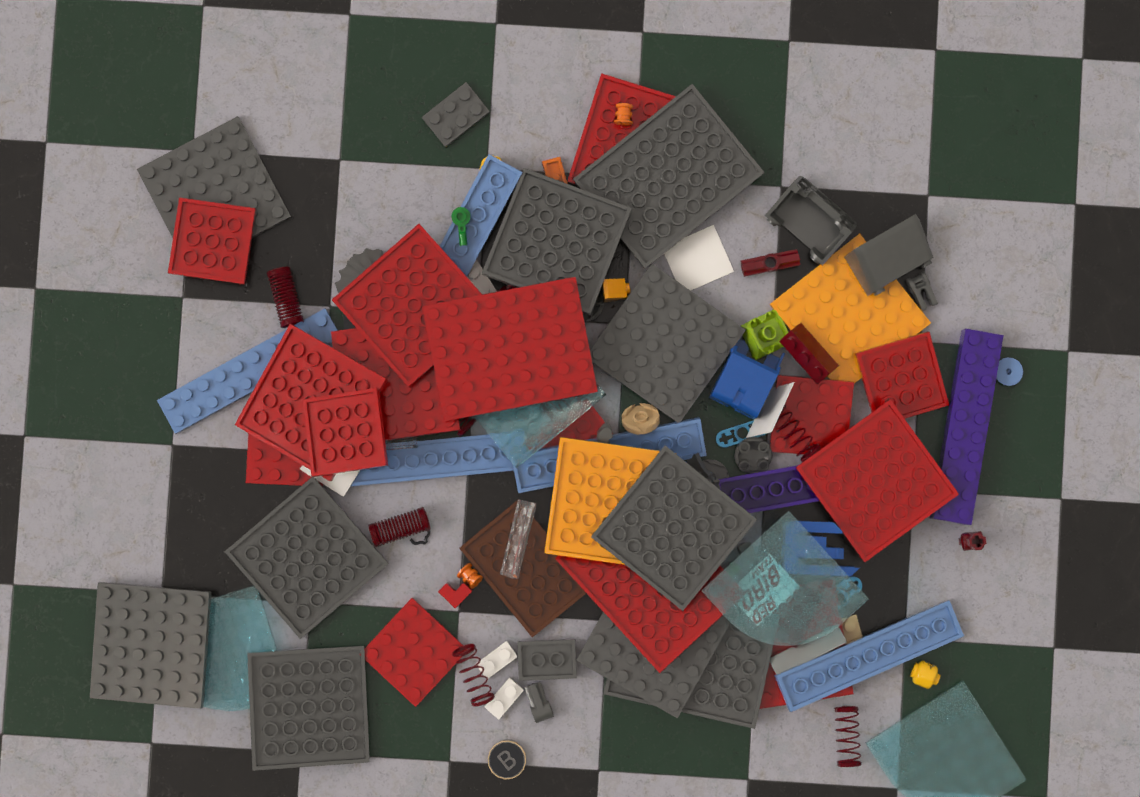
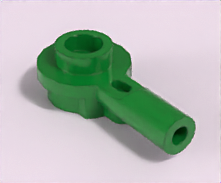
M458 207L453 210L451 218L454 224L458 225L459 244L464 246L467 245L466 225L469 223L471 215L468 209Z

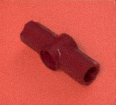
M797 249L740 261L743 277L800 266ZM766 259H773L775 267H767L765 264Z
M981 531L965 532L958 538L959 545L962 546L964 551L982 550L984 545L987 544L986 537L983 536Z

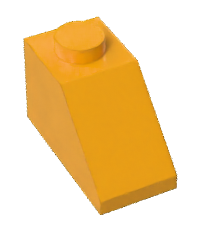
M625 278L604 279L602 285L604 302L627 299V295L630 294L629 283H625Z

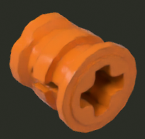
M627 103L616 104L617 111L615 116L617 120H614V124L632 125L633 122L630 120L632 112L630 111L633 109V105Z
M471 563L465 565L457 574L458 578H463L465 584H469L468 587L470 589L478 586L483 579L481 575L477 574L478 571L476 569H472Z

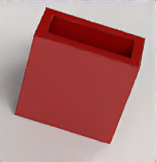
M447 582L438 592L454 608H457L473 590L465 583L455 590Z

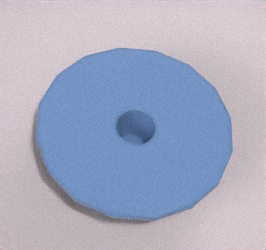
M1007 357L1001 359L996 379L1006 386L1017 384L1023 376L1022 365L1014 358Z

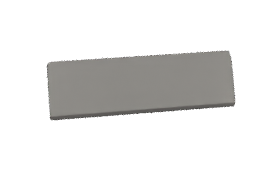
M838 624L800 642L797 646L798 648L792 646L771 657L770 663L775 673L779 674L815 659L847 643Z

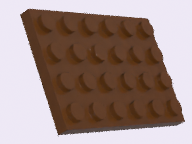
M518 499L459 549L533 638L584 596L586 592L555 559L558 555L545 553L547 533Z

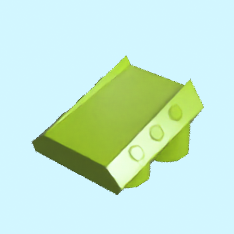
M776 310L769 311L741 325L746 330L742 336L752 354L751 357L756 360L784 347L779 341L788 333V330Z

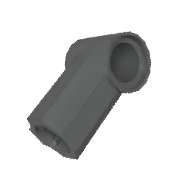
M537 682L526 686L525 690L531 704L530 708L535 722L539 723L554 717L542 684Z

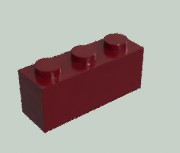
M802 323L794 327L779 341L817 385L839 366Z

